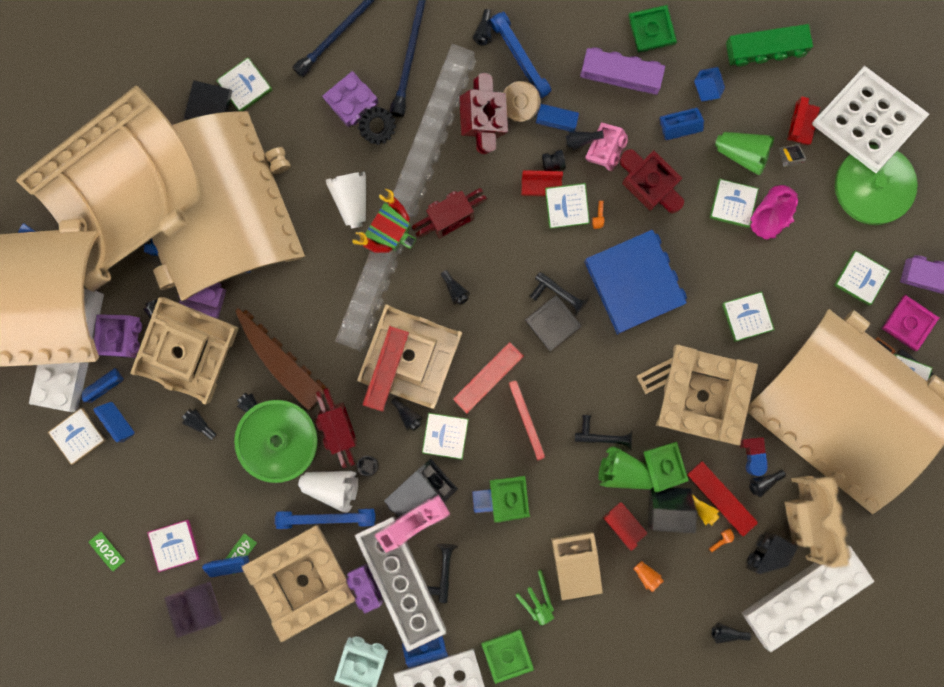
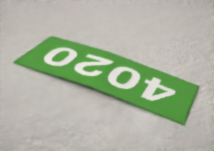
M99 532L89 541V544L112 572L125 562L124 558L102 532Z
M244 533L225 559L243 555L248 556L257 542Z

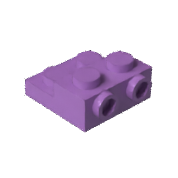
M353 71L322 96L348 128L351 125L355 126L358 124V119H361L360 114L364 113L365 109H370L373 106L377 107L379 103L374 93L365 83L363 84Z
M216 283L185 301L180 299L179 303L218 319L226 290L221 288L222 284Z
M97 314L94 343L98 355L136 358V353L140 349L138 333L142 330L140 318L130 315Z
M368 563L350 571L347 574L348 578L346 580L351 590L354 589L357 595L355 601L358 608L363 609L364 613L380 607L384 599Z

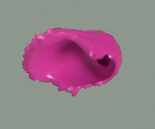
M777 185L771 188L750 218L752 231L763 239L776 238V235L783 228L789 227L794 222L793 215L798 205V194L786 185Z

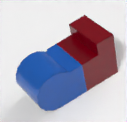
M764 437L742 439L740 448H746L748 459L746 463L747 472L752 476L764 475L767 471Z

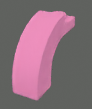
M439 496L433 499L430 498L394 520L375 534V536L387 553L399 547L429 525L444 519L450 513Z

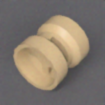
M277 147L265 153L267 161L271 164L272 174L285 172L291 167L289 161L285 158L286 153L283 147Z

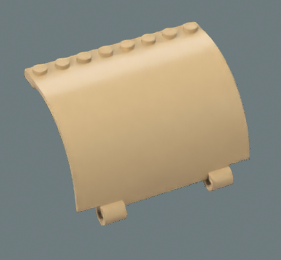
M137 85L16 179L31 195L34 194L43 203L58 224L61 220L83 218L87 224V231L99 232L91 247L85 269L84 286L90 291H96L110 281L111 275L107 269L157 233L163 231L167 236L171 237L187 226L188 219L183 211L199 201L200 197L198 175L184 143L164 114Z
M248 111L210 114L172 125L194 163L199 179L200 197L199 201L183 211L188 219L187 226L171 237L167 236L163 231L152 237L162 263L161 266L153 269L160 290L176 286L181 301H185L196 293L238 274L278 262H289L304 258L305 254Z
M83 218L61 220L59 230L0 234V367L96 362L99 355L94 340L90 338L86 322L84 278L88 256L99 232L87 231V224Z
M828 309L814 332L788 365L760 394L749 402L747 413L823 475L832 477L838 487L870 513L874 514L903 492L923 472L943 447L944 381L936 375H932L927 381L924 380L865 332L870 322L855 310L848 313L842 320Z

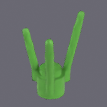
M538 570L546 605L545 603H539L530 587L527 590L536 605L534 611L520 594L517 593L516 597L531 614L533 620H537L539 625H544L554 619L552 614L554 608L550 602L542 570Z

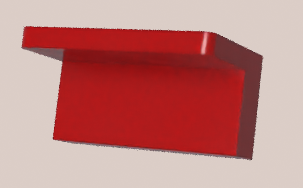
M801 96L796 102L787 140L806 145L812 143L815 126L812 123L818 117L820 107L808 104L810 98Z
M523 170L521 196H546L545 188L562 186L563 172Z
M621 502L602 517L631 551L638 546L636 543L647 535L645 529Z

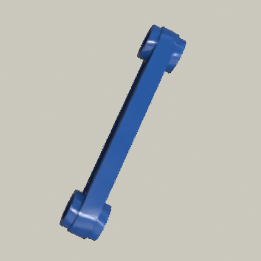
M503 11L492 16L489 21L493 30L496 33L500 32L527 79L538 90L540 98L542 99L551 92L550 85L545 78L541 79L509 27L511 23L506 13Z
M358 509V513L292 515V511L276 512L275 516L276 529L292 528V524L358 522V526H374L376 521L374 509Z

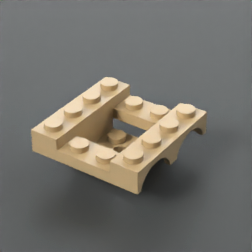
M159 297L130 374L152 379L162 384L166 389L191 395L206 405L212 400L217 387L216 381L229 347L233 345L239 327L166 297ZM206 340H208L201 361L197 368L196 374H193L198 363L199 357L201 355V352L203 350L204 344ZM176 346L181 347L183 350L181 358H177L174 355L173 351Z
M385 305L357 381L366 385L370 384L389 326L408 331L409 336L403 353L406 350H412L415 353V357L412 361H406L402 354L390 394L435 410L447 373L462 337V332L443 327L428 319Z
M675 345L671 369L664 387L663 404L656 426L733 445H740L758 364ZM700 390L705 391L708 395L705 402H701L697 398Z
M801 476L791 478L792 482L798 483L800 499L785 502L792 544L802 547L810 546L811 552L806 555V560L830 568L848 566V559L851 558L848 546L845 545L846 529L841 523L840 518L842 508L840 503L837 502V483L833 481L832 477L814 478L813 476Z
M319 525L242 566L251 586H254L272 620L271 624L281 642L351 604L356 598L354 591L349 588L346 576ZM273 573H275V575L277 576V578H278V580H279V582H280V584H281V586H282V588H283L285 594L287 595V597H288V599H289V601H290V603H291V605H292V607H293V609H294L293 611H292V609H291V607H290V605H289V603H288V601H287V599H286L284 593L282 592V590H281V588H280V586H279V584H278V582H277V580H276V578H275V576H274ZM299 575H306L309 582L306 586L299 585L297 581Z

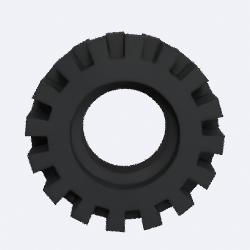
M373 106L370 109H365V112L360 114L361 119H358L357 122L359 123L357 127L360 130V135L366 141L376 145L384 144L386 140L390 141L392 139L390 136L395 134L393 130L396 128L394 124L395 118L392 117V114L381 107ZM374 118H381L383 120L384 127L379 133H373L370 130V122Z

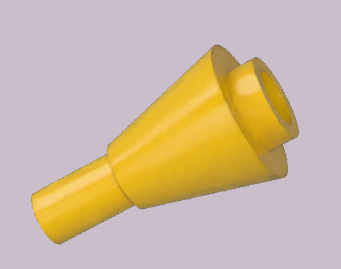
M693 495L699 517L705 526L708 523L712 526L720 517L717 514L719 510L699 501Z

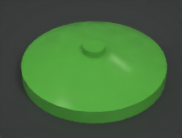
M869 145L872 149H879L878 145ZM896 151L877 173L850 154L841 163L836 173L835 192L841 207L849 216L865 224L882 225L900 218L910 209L917 194V177L909 160L899 151Z
M284 400L265 401L252 407L240 420L235 433V451L243 468L255 478L271 483L285 482L298 477L311 465L318 448V433L312 418L300 406Z

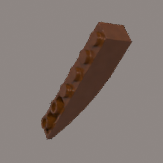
M237 308L235 312L242 328L265 366L303 406L312 411L319 404L316 391L320 390L323 397H325L324 389L327 386L319 379L315 381L310 376L312 372L305 365L300 367L296 363L297 357L290 351L286 353L281 348L283 344L276 337L271 339L267 335L269 331L261 323L257 325L253 321L254 316L248 310L242 311Z

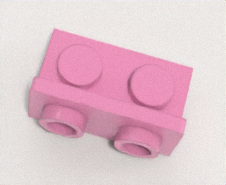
M601 123L598 131L603 130L604 138L593 140L585 159L588 162L605 166L608 171H613L619 162L622 149L627 144L628 136L623 128Z

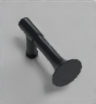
M539 272L535 277L540 283L533 293L529 295V297L537 301L540 294L547 287L572 304L576 309V316L589 300V298L581 300L574 297L542 272Z
M582 415V433H575V442L622 444L631 451L632 430L629 434L623 436L591 434V415Z
M437 544L442 551L440 587L427 586L431 595H439V603H447L450 558L453 550L458 548V546L453 544Z

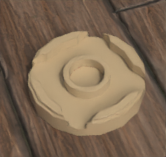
M516 81L504 89L503 93H506L508 118L513 121L524 122L532 119L537 114L541 99L534 85L528 82Z

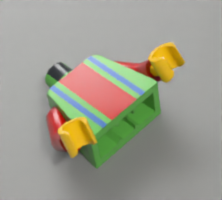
M385 189L388 192V197L384 198L382 195H379V198L388 202V204H383L365 234L356 232V234L360 235V241L352 240V242L356 245H363V247L374 253L397 251L401 244L411 249L417 239L408 234L411 228L409 224L410 218L405 207L394 197L393 192Z

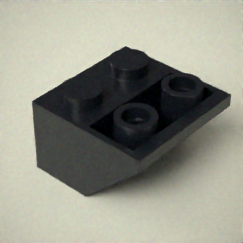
M765 532L758 537L756 541L757 548L754 553L752 552L748 556L746 568L757 574H763L787 567L798 547L775 534Z

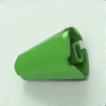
M724 132L723 135H718L715 146L718 147V152L753 173L761 175L775 137L771 135Z
M611 446L607 449L606 453H609L607 459H602L599 468L598 478L602 481L600 486L647 490L654 487L646 464L617 447Z

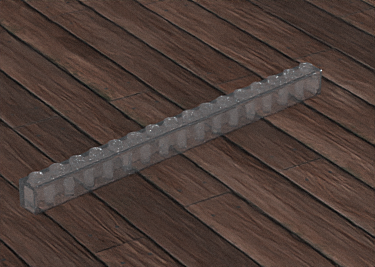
M452 44L393 192L394 197L405 207L410 222L412 217H416L420 206L417 204L419 199H423L427 188L424 186L426 181L432 178L434 169H432L434 161L438 162L441 154L439 150L441 143L445 144L448 137L447 127L448 125L452 126L455 114L453 112L455 107L459 108L460 106L459 96H461L462 89H466L470 78L467 76L469 71H473L477 60L474 59V51ZM401 244L397 251L392 250L389 253H374L370 251L335 341L357 351H360L361 347L365 348L369 338L366 336L367 332L375 324L376 318H374V314L382 306L383 299H381L383 291L387 292L391 281L388 278L390 273H394L398 262L395 260L398 254H402L404 245Z

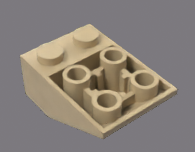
M590 531L551 538L561 599L568 600L602 594L594 533Z

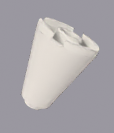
M365 171L338 176L336 179H332V181L331 178L327 179L328 189L346 226L350 225L351 229L363 226L362 222L366 221Z
M353 471L306 472L299 479V487L301 492L346 513L352 508L349 505L350 501L356 499L359 481L357 477H354L357 473Z

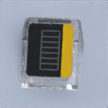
M800 144L779 148L783 167L803 164L806 161V156Z

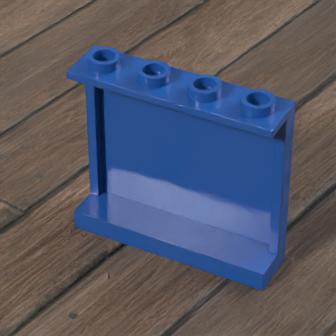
M653 229L586 258L584 261L617 335L686 304V293L683 288H679L677 283L679 281L675 270H671L668 264L670 263L669 256L666 252L662 251L660 246L662 244L661 239L657 233H654Z

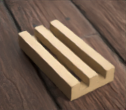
M673 358L636 376L645 394L665 385L667 379L648 389L646 387L647 384L668 374L671 368L646 381H643L642 378L668 364L672 365Z

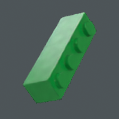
M809 24L732 35L728 38L726 47L729 64L741 67L750 62L761 64L770 59L781 61L789 56H795V58L804 57L813 48Z

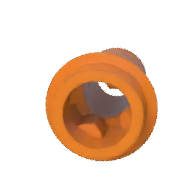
M643 561L634 568L645 588L651 592L664 581L661 578L662 575Z

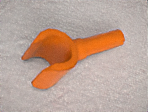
M599 201L598 217L592 218L593 229L602 228L604 225V201Z
M731 529L721 532L723 539L709 548L711 552L734 540V534Z

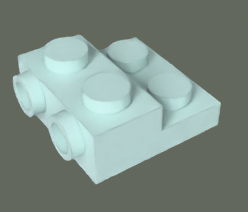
M349 637L334 681L351 687H376L388 650H385L384 646L379 643L370 645L364 643V639L361 637Z

